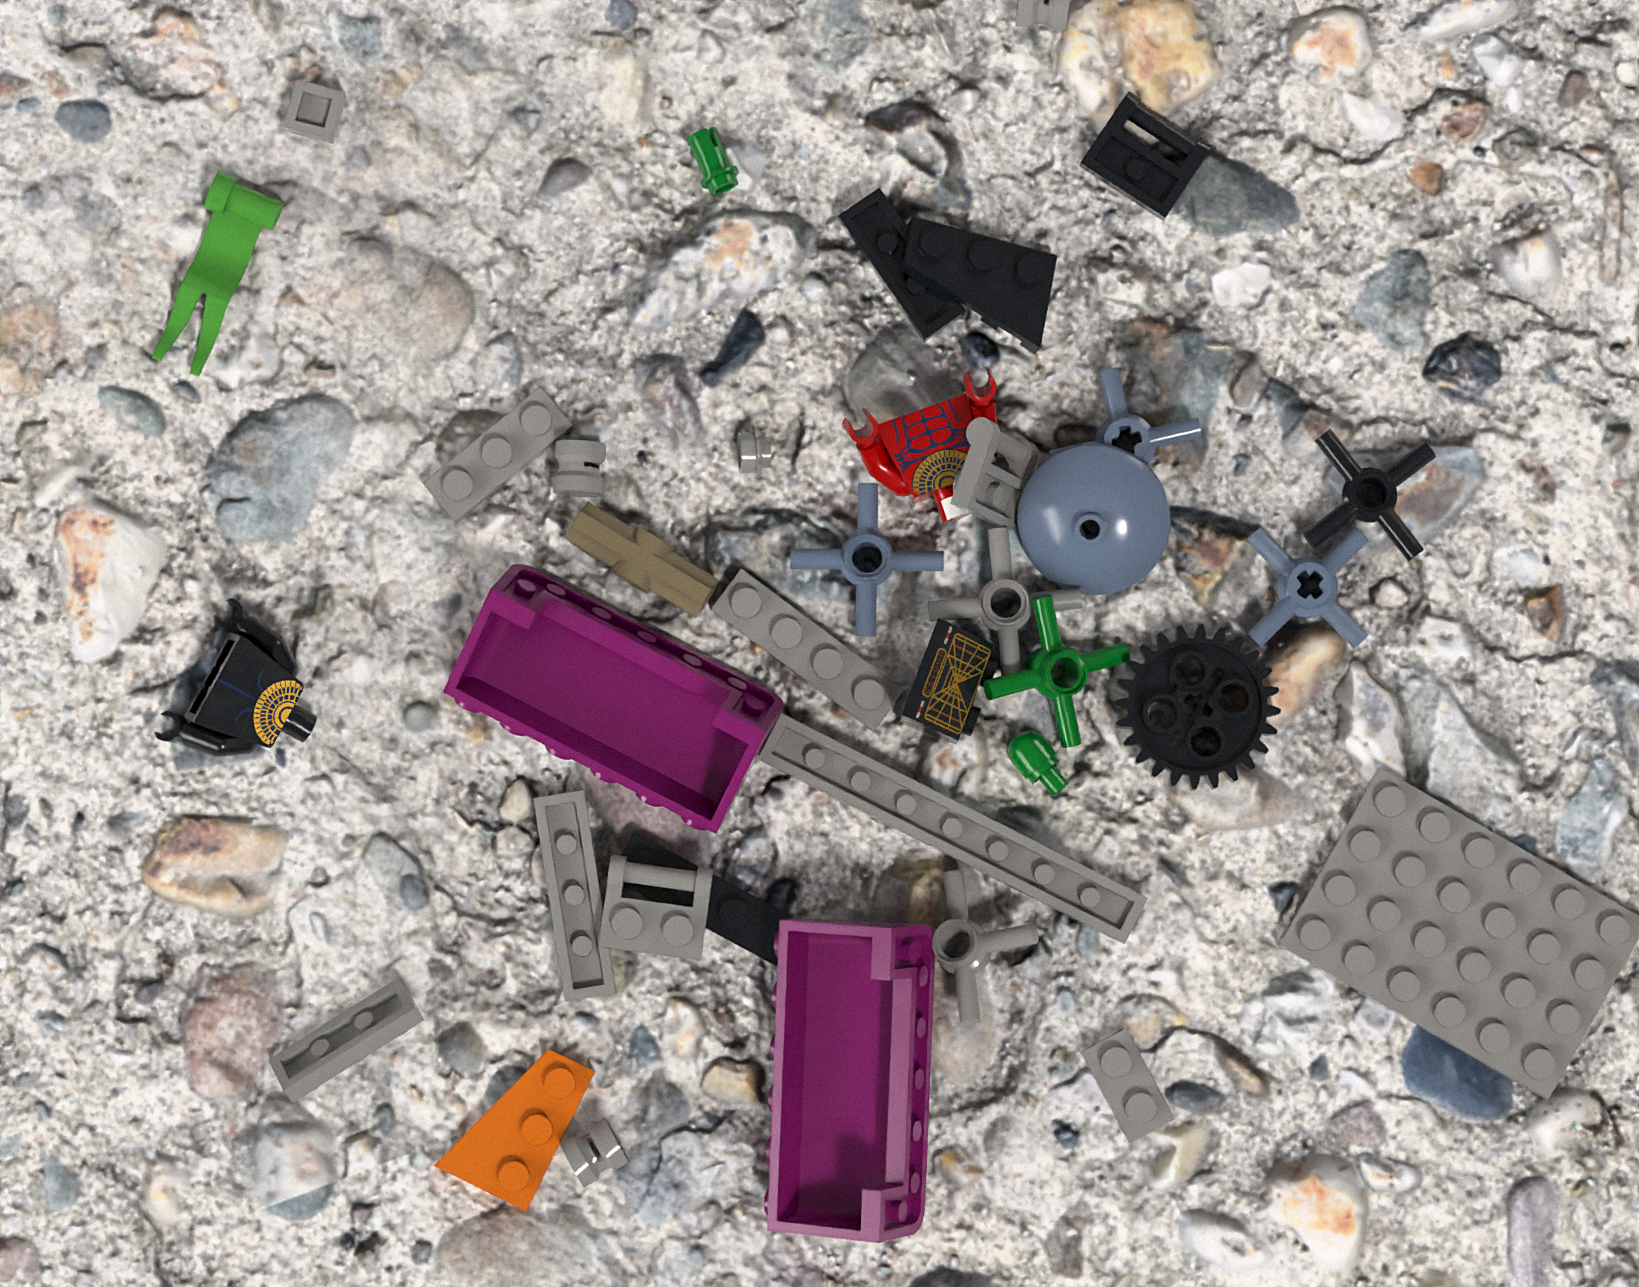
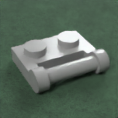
M978 417L969 423L966 430V437L971 445L963 468L959 470L954 479V494L950 504L1001 528H1008V530L1012 531L1018 516L1020 498L1033 473L1038 450L1034 443L1025 438H1012L1001 432L998 425L985 417ZM995 452L1005 456V460L1009 464L1007 471L991 464Z
M611 855L598 947L701 961L714 869L698 866L697 871L627 862V856ZM624 882L694 892L693 907L623 898Z

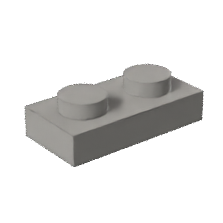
M1127 1028L1080 1052L1128 1143L1134 1142L1175 1119Z

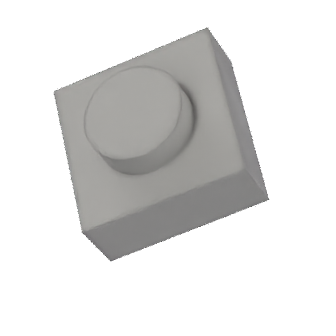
M296 79L283 124L284 131L334 144L347 97L345 92Z

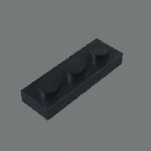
M880 187L838 215V221L924 343L966 314V309L957 300H947L899 269L907 226Z

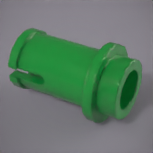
M716 127L699 130L687 138V143L691 147L704 177L700 181L702 188L709 189L711 195H719L730 191L738 185L736 176L739 174L737 166H731Z

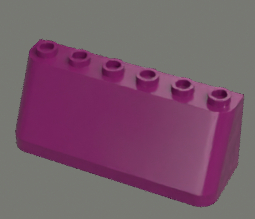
M524 564L512 565L489 590L443 690V693L453 697L461 708L474 713L482 712L499 721L501 727L507 732L517 736H528L545 745L546 750L555 757L564 760L572 759L590 768L591 773L598 779L607 783H619L634 791L636 796L644 803L654 807L663 806L680 815L681 819L690 827L702 831L709 830L715 834L722 826L784 706L782 699L769 688L549 574Z
M797 918L779 920V930L774 939V951L778 958L777 981L772 991V1003L776 1009L775 1033L770 1042V1055L774 1061L773 1084L768 1094V1107L772 1113L771 1136L766 1145V1159L770 1164L769 1188L764 1197V1211L768 1216L767 1231L882 1243L913 1235L919 1230L924 1218L926 1199L935 954L932 949L934 932L929 925Z

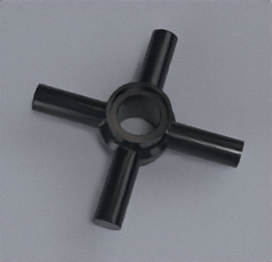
M1331 429L1315 440L1316 444L1344 478L1345 483L1342 488L1343 503L1303 533L1307 542L1316 549L1356 519L1365 523L1378 522L1408 562L1425 550L1394 511V507L1397 502L1396 487L1436 458L1431 447L1423 441L1388 469L1382 471L1371 467L1361 468ZM1362 483L1376 485L1382 493L1381 505L1369 508L1361 504L1357 497L1358 485Z

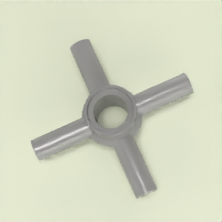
M993 528L988 530L992 581L983 587L979 597L928 601L929 622L937 621L938 618L942 620L980 617L987 627L997 631L1001 676L1021 671L1018 629L1024 626L1031 613H1034L1032 598L1051 594L1055 611L1082 609L1081 588L1029 592L1027 587L1014 579L1012 575L1008 528ZM1000 592L1013 594L1019 602L1018 613L1010 618L997 616L990 604L994 595Z
M953 870L943 874L948 920L935 930L932 938V949L935 954V963L938 962L941 967L955 975L960 1024L970 1025L981 1021L975 974L987 966L991 958V952L1038 944L1039 938L1034 923L985 932L978 924L970 921L964 872ZM964 937H970L968 951L963 956L954 958L953 949L955 944Z

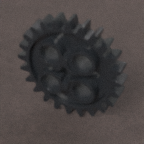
M1203 624L1197 626L1193 638H1188L1182 625L1177 626L1175 641L1172 643L1160 632L1156 635L1158 646L1156 652L1144 644L1139 647V652L1145 661L1143 664L1128 660L1125 666L1135 676L1134 679H1119L1117 681V686L1128 693V698H1121L1113 702V707L1127 711V716L1118 720L1115 723V728L1130 729L1132 733L1121 745L1123 748L1138 745L1141 751L1133 763L1139 765L1150 759L1154 763L1150 772L1152 779L1163 770L1170 772L1169 787L1173 788L1181 776L1187 777L1190 791H1195L1200 777H1205L1208 785L1213 790L1218 788V774L1222 772L1233 783L1238 780L1236 764L1251 771L1255 768V764L1249 753L1253 751L1257 754L1265 755L1269 751L1266 745L1259 740L1261 735L1274 736L1277 734V729L1265 722L1267 717H1273L1281 713L1280 708L1267 705V699L1277 694L1279 688L1273 686L1264 687L1262 680L1272 672V669L1270 667L1258 670L1254 668L1253 663L1260 654L1258 650L1246 656L1240 653L1244 640L1243 637L1237 638L1230 646L1225 644L1224 628L1220 627L1213 639H1207ZM1190 659L1200 665L1202 679L1199 684L1187 686L1177 679L1175 667L1179 661ZM1216 669H1221L1223 677L1204 704V709L1209 713V716L1199 715L1189 727L1180 744L1176 747L1172 746L1170 739L1190 709L1184 703L1185 698L1191 701L1195 700L1204 689ZM1235 687L1243 693L1245 706L1242 712L1231 714L1220 706L1219 693L1221 689ZM1164 702L1173 708L1175 721L1171 727L1160 729L1150 723L1148 709L1151 704ZM1206 729L1216 736L1218 748L1214 755L1203 757L1193 750L1191 738L1195 731Z

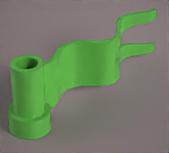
M220 170L210 186L204 208L213 211L203 241L193 263L183 278L168 324L152 355V358L162 361L182 333L202 293H204L207 297L202 328L190 374L198 377L215 345L226 309L247 269L262 227L270 230L274 229L284 204L282 201L238 184L239 178Z

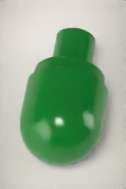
M1023 731L1012 738L1008 747L1009 759L1026 780L1029 779L1032 784L1040 780L1053 797L1069 785L1055 768L1060 763V760L1056 757L1057 753L1042 735L1034 731Z

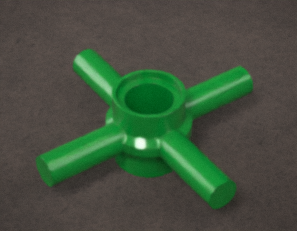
M1052 595L1036 596L1032 598L1041 647L1029 656L1024 670L985 680L983 682L984 693L988 700H993L1035 688L1041 695L1052 698L1061 747L1078 746L1082 742L1072 695L1077 694L1083 689L1088 679V673L1128 662L1130 660L1127 645L1122 642L1082 654L1077 653L1072 647L1061 643ZM1060 660L1062 663V674L1059 680L1054 683L1051 678V669L1054 663Z

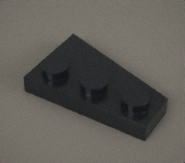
M913 216L908 222L899 269L947 300H957L982 316L980 320L996 330L1000 327L1021 341L1020 345L1033 354H1036L1041 348L1058 255Z

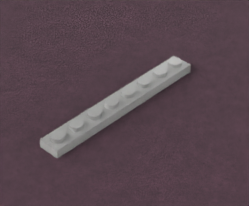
M783 713L780 714L758 757L759 761L1122 944L1126 943L1148 899L1132 889Z

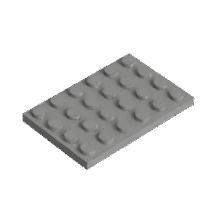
M1378 768L1277 946L1543 1099L1549 1100L1639 939V915L1386 770Z

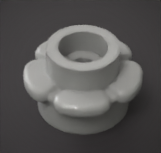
M757 427L753 428V433H738L740 474L754 473L755 477L759 478L762 468L771 467L770 437H760V430Z

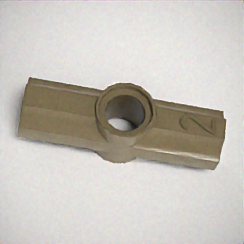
M588 501L576 516L565 537L566 541L570 542L574 547L576 546L589 556L597 558L610 566L609 570L630 585L645 593L652 591L695 618L705 608L719 582L709 572L673 553L675 549L655 535L637 526L635 529L631 528Z

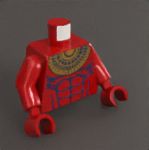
M988 368L986 369L988 381L982 387L972 386L969 371L964 374L963 381L967 394L880 424L877 423L867 409L862 408L861 410L866 416V423L859 430H854L847 418H844L842 422L844 430L853 441L857 442V450L869 475L894 495L909 496L913 504L934 497L943 523L952 522L970 514L950 504L954 494V479L959 470L963 468L971 445L966 437L969 423L978 417H985L998 425L995 400L993 398L997 385L992 371Z

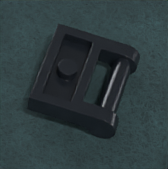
M1128 91L1080 162L1079 167L1164 221L1211 152L1213 145L1203 138L1196 141L1141 105L1142 99ZM1128 121L1132 122L1186 157L1182 166L1178 167L1124 132L1122 129Z

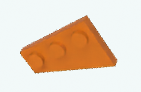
M548 1049L434 1166L524 1211H528L596 1071Z

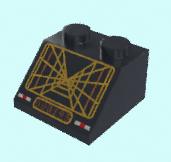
M938 618L902 712L900 724L956 745L961 734L971 737L981 711L980 707L972 705L978 687H983L985 680L994 677L999 660L990 657L994 645Z

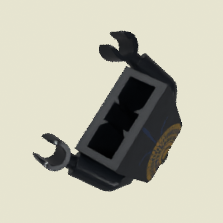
M233 598L227 599V603L235 610H238L236 618L233 621L224 622L217 615H214L217 624L225 632L229 633L185 715L183 716L171 711L161 713L163 716L173 718L176 725L174 732L169 736L160 732H154L156 738L170 743L182 741L184 746L214 757L249 755L259 745L271 748L280 732L300 742H304L313 731L317 716L296 705L304 689V684L296 678L298 665L279 633L256 617H248L247 611L237 600Z

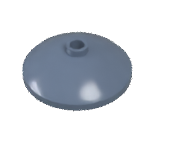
M1094 443L1076 445L1061 450L1045 460L1034 471L1022 492L1018 506L1017 522L1019 537L1026 555L1043 576L1064 589L1081 588V594L1104 595L1131 587L1143 579L1155 567L1168 542L1171 511L1162 483L1147 464L1121 448ZM1086 520H1094L1099 524L1100 532L1095 535H1088L1083 531L1082 523Z

